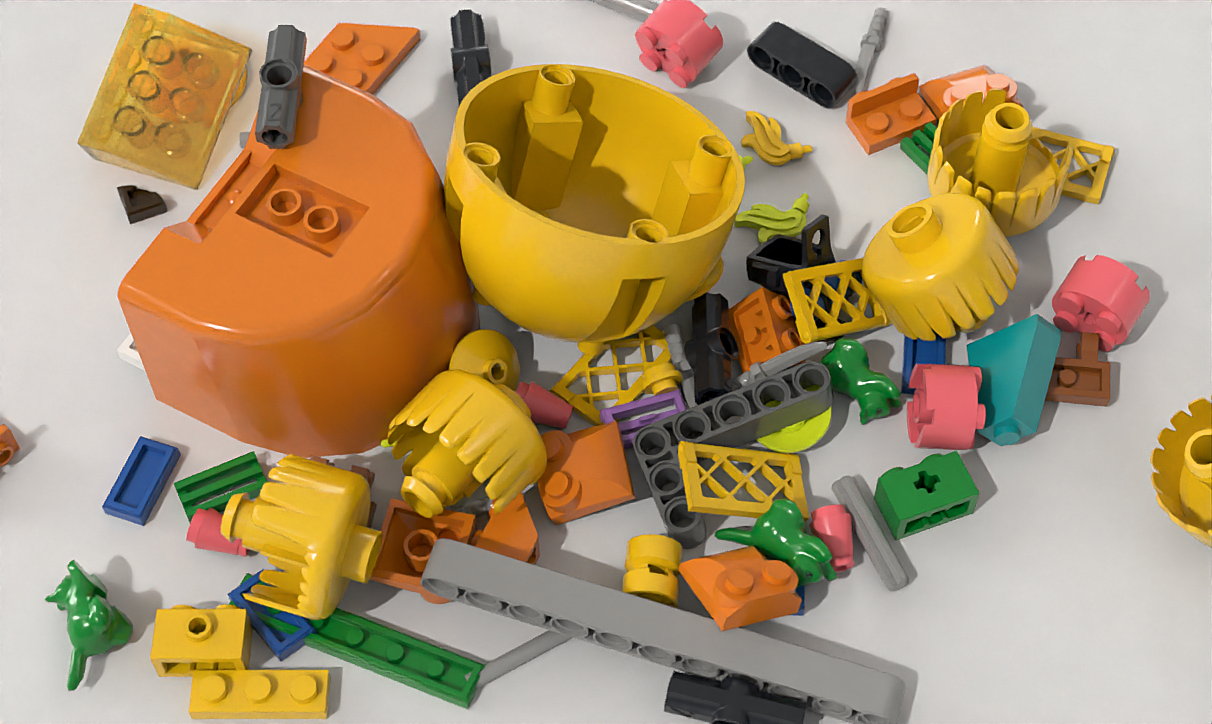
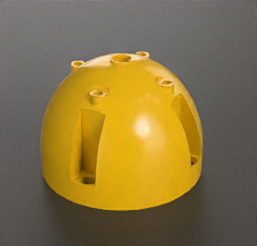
M570 64L531 65L506 70L485 79L471 89L463 98L457 110L444 174L446 217L459 241L467 273L475 286L472 295L475 302L484 306L492 305L505 318L525 330L550 339L577 343L578 349L587 355H598L602 350L604 341L617 340L651 327L673 313L693 295L719 260L730 236L745 191L744 169L736 150L724 133L700 111L677 96L640 79L605 69Z

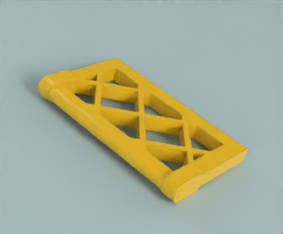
M1032 127L1031 138L1035 137L1040 142L1043 141L1066 147V149L1068 143L1073 147L1072 156L1081 169L1067 174L1061 195L1098 205L1110 161L1115 153L1114 147ZM1066 149L1056 152L1052 156L1060 160L1064 157ZM1079 151L1100 156L1099 161L1088 165ZM1086 175L1092 182V186L1090 188L1071 183L1070 181Z
M863 258L799 269L782 274L797 320L795 323L803 343L809 344L860 331L886 327L892 324L865 283L862 274ZM860 271L864 285L851 276L853 272ZM837 276L840 279L837 291L824 281L825 278ZM809 281L813 284L809 297L804 292L802 282ZM848 286L860 296L856 308L844 298ZM820 291L833 301L829 314L817 304ZM867 303L870 304L873 317L867 318L864 315ZM840 309L853 318L852 322L840 324L837 321ZM813 314L826 324L825 328L817 329Z
M652 325L638 332V338L604 341L602 350L598 355L583 354L549 391L568 404L573 405V411L592 425L604 424L601 423L600 411L594 408L593 401L618 399L613 405L617 406L636 401L644 393L642 388L644 378L642 375L628 390H621L619 373L640 371L644 373L655 365L672 362L664 332ZM656 345L663 351L653 362H647L645 346ZM640 347L642 363L618 365L616 348ZM605 349H611L612 366L589 368ZM614 374L617 391L592 393L590 376ZM579 377H585L587 394H575L569 390V387Z
M687 441L679 443L678 458L680 469H682L689 512L758 518L769 510L773 502L772 499L781 491L788 499L795 502L805 522L810 518L798 454L705 445ZM696 457L711 458L716 463L706 472L697 463ZM730 461L750 463L754 468L745 476ZM768 465L783 467L785 480L777 475ZM719 466L738 483L730 493L711 476ZM757 470L777 487L769 497L749 480ZM704 483L719 498L703 497L701 484ZM743 487L758 502L740 501L734 498L733 495Z

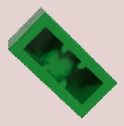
M954 451L945 455L940 453L932 454L924 458L919 464L905 469L903 467L889 469L877 480L874 500L895 541L973 514L980 493L958 452Z

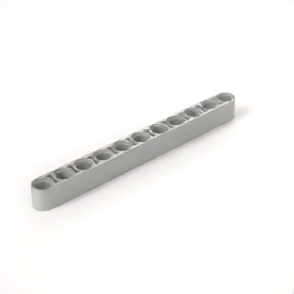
M438 539L435 541L420 581L421 586L425 590L437 596L719 682L724 678L731 677L744 679L759 687L760 692L807 703L806 710L852 724H897L905 683L894 675L739 627L721 631L713 619L455 540Z

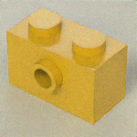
M183 604L174 605L171 609H157L150 660L158 676L193 677V670H249L253 628L247 609H241L228 604L219 605L215 609H196L193 606Z

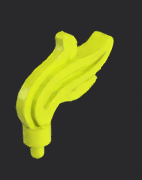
M803 193L800 198L795 199L792 208L785 212L768 204L752 205L751 210L743 211L736 216L734 227L745 226L759 230L758 240L760 244H763L777 234L790 237L800 235L802 229L806 226V213L810 206L807 202L809 196L807 193Z

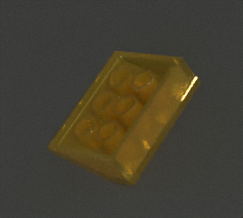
M134 3L77 144L95 160L198 190L252 54L251 48L173 14Z

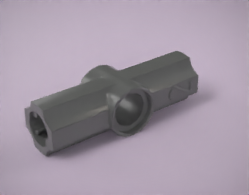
M278 25L275 30L269 31L265 63L259 71L261 93L255 137L257 142L267 145L270 149H285L286 145L294 143L298 109L303 102L301 84L307 37L305 32L299 31L293 25Z

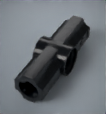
M472 9L459 10L454 17L450 18L453 48L450 49L454 82H457L459 106L471 89L492 76L488 44H485L484 40L485 32L482 15L474 13Z
M706 292L695 298L694 305L692 306L693 339L685 343L684 352L687 362L694 371L695 403L698 405L732 392L731 362L738 359L739 346L729 327L728 300L721 293L710 294Z
M673 671L667 689L664 712L710 724H803L807 703L760 692L759 687L740 678H724L719 682Z

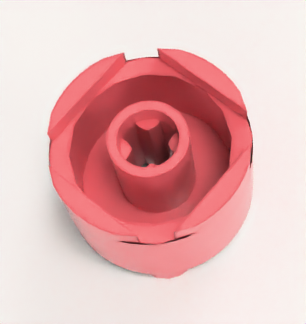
M663 0L635 33L637 44L642 51L639 59L649 70L656 71L660 68L669 74L673 83L681 88H686L722 49L723 38L721 32L716 25L710 29L704 21L708 15L691 1Z
M1086 255L1081 256L1076 260L1052 298V307L1056 314L1053 322L1059 329L1068 333H1073L1074 331L1079 333H1099L1098 349L1109 352L1115 345L1122 344L1126 340L1149 303L1150 292L1147 286H1145L1143 291L1135 283L1139 276L1124 264L1101 255H1096L1092 261L1085 260Z
M916 364L914 366L909 388L917 389L915 390L913 401H907V429L910 442L916 443L915 448L973 449L975 429L982 430L984 428L986 417L984 404H978V392L982 380L980 367L946 364Z

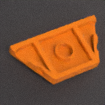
M338 23L305 59L304 65L370 94H374L421 40L420 31L415 27Z

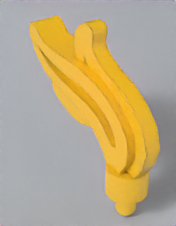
M746 112V121L751 124L754 134L745 135L741 139V146L743 148L752 147L764 162L780 166L792 159L803 158L804 153L812 151L811 145L801 146L800 142L794 144L782 142L780 140L781 128L774 118L769 117L767 122L764 116L757 112Z

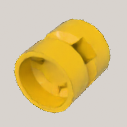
M655 534L639 535L627 541L624 566L627 573L623 577L622 592L677 608L680 581L677 578L680 575L678 568L680 563H682L683 556L681 544L672 538Z

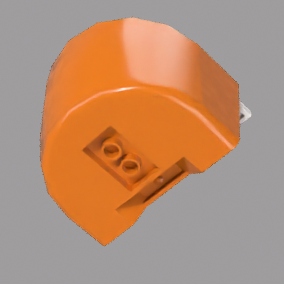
M304 65L301 84L303 102L298 109L294 143L286 145L285 149H270L267 145L257 142L255 137L257 111L243 151L187 221L164 227L121 281L117 295L131 333L117 349L120 359L146 371L157 400L243 443L286 455L293 454L309 458L311 455L322 457L359 454L380 446L382 440L388 439L391 421L436 375L449 370L450 359L456 345L468 333L479 330L480 322L479 306L472 296L475 286L467 273L459 241L446 217L444 185L413 123L373 94Z

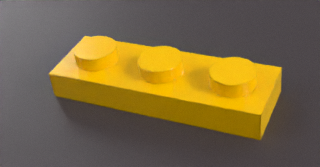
M193 670L188 712L191 719H327L330 673L329 670Z

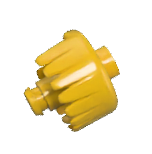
M990 89L986 93L983 102V92L970 93L967 95L964 103L963 99L953 103L949 111L945 112L939 120L927 172L930 195L932 197L946 193H961L980 200L987 207L1005 237L1026 233L1046 221L1056 208L1071 163L1073 147L1068 143L1059 166L1057 159L1052 156V151L1046 146L1043 147L1037 138H1031L1033 125L1027 111L1020 105L1005 103V90Z
M946 193L932 196L899 210L872 238L862 262V274L866 285L897 331L910 339L916 340L920 338L923 341L936 340L932 329L942 338L946 339L955 336V330L968 333L983 326L995 313L990 296L999 306H1002L1008 299V291L1004 283L1009 290L1013 291L1017 282L1016 276L1019 273V262L1016 259V254L987 207L977 198L961 193Z
M454 369L443 371L436 375L391 421L389 426L388 443L391 445L396 441L392 448L394 459L399 460L410 452L402 465V471L406 477L401 487V495L415 512L426 518L442 514L443 507L454 506L464 496L469 498L487 478L490 482L486 486L485 491L491 500L498 498L493 506L495 514H498L528 485L537 482L546 470V447L538 429L531 420V412L524 400L509 387L499 383L493 384L467 371Z
M1201 397L1188 404V409L1192 416L1179 410L1171 417L1170 423L1176 431L1166 427L1159 433L1157 440L1164 450L1156 447L1151 452L1150 462L1156 471L1151 475V483L1157 491L1156 500L1159 506L1169 515L1170 519L1201 543L1212 548V402L1205 397Z
M290 454L279 460L277 464L280 466L272 468L268 474L269 478L286 484L264 483L260 496L255 501L249 500L248 493L234 494L230 498L223 515L221 534L231 543L236 538L241 539L244 548L268 556L270 564L286 571L263 570L259 575V579L270 586L255 584L250 589L252 593H242L247 600L308 619L321 620L327 618L335 611L350 579L365 584L369 581L379 556L383 534L381 531L367 527L371 504V490L368 481L362 475Z

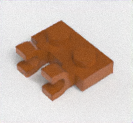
M1081 333L1080 344L1077 343L1076 359L1056 357L1045 401L1107 407L1110 401V362L1098 361L1099 333Z

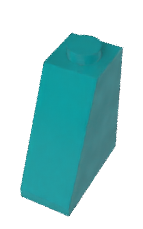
M1039 314L1032 315L966 345L969 366L980 367L982 375L981 387L978 392V404H984L986 417L984 428L976 430L999 446L1015 444L1020 438L1037 432L1061 340L1060 329Z

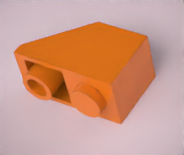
M522 492L498 514H495L493 509L498 498L494 499L489 510L490 520L484 530L478 529L475 532L470 545L535 565L540 557L539 536Z

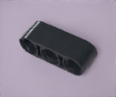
M780 22L771 23L747 48V54L755 66L824 108L834 107L858 80L855 69L848 62Z

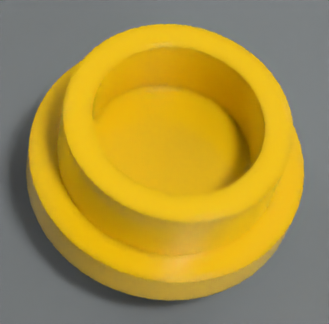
M673 363L655 365L642 374L644 378L642 383L644 393L654 394V396L678 390L677 385L683 381L681 371L676 370Z

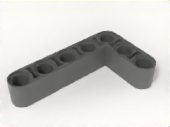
M814 361L802 363L638 430L633 439L634 451L669 538L679 542L683 549H692L703 542L707 533L703 514L688 511L683 474L678 458L679 443L687 441L697 444L736 448L825 412L830 408L834 399L830 372L825 365ZM810 385L822 386L817 391L805 390ZM774 400L782 402L777 407L765 406L768 402ZM733 416L743 417L737 423L726 422L727 419ZM692 432H703L696 439L686 438ZM652 448H664L656 455H647L648 451ZM696 457L697 463H699V462H701V461H704V460H706V459H709V458ZM667 483H678V486L673 490H661ZM682 519H694L693 523L688 527L680 528L675 526Z

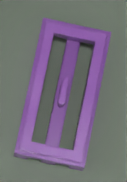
M675 390L601 409L599 417L601 423L605 424L616 419L675 404L676 409L658 414L641 416L639 419L619 423L621 434L640 430L644 426L687 410L680 390ZM637 432L622 436L625 449L633 448V439Z

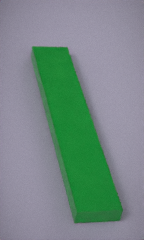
M246 573V575H245L244 579L242 580L241 584L244 583L245 581H247L249 578H251V577L254 576V575H251V574H249V573ZM231 600L229 605L236 606L235 603ZM266 606L270 614L277 615L282 612V610ZM336 608L325 619L312 620L306 618L316 630V634L311 633L304 640L306 646L465 709H468L472 702L481 676L479 673L486 666L339 608ZM254 611L266 626L292 635L300 629ZM472 672L471 675H470V677H469V679H468V681H467V680L465 679L464 675H466V674Z

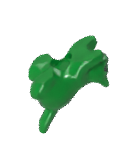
M850 338L838 339L833 349L820 360L819 363L825 365L830 372L833 390L857 400L860 408V423L862 425L871 419L887 416L891 413L892 407L899 408L902 405L899 400L901 396L899 389L886 375L869 369L870 364L867 352L857 340Z
M788 499L773 501L769 510L758 517L749 531L729 527L717 530L714 535L719 540L746 546L753 545L768 558L786 563L797 574L798 584L796 590L798 587L807 586L812 582H821L823 577L828 581H833L837 578L829 562L832 559L830 551L820 538L808 535L804 528L806 523L803 515L794 501Z
M72 560L67 565L70 575L65 576L57 586L55 593L45 598L46 602L57 603V608L60 611L67 610L68 613L67 631L73 646L67 681L69 691L76 690L84 678L88 657L105 654L116 645L126 644L133 632V624L129 618L116 606H111L106 601L108 591L101 580L95 574L89 575L75 560Z

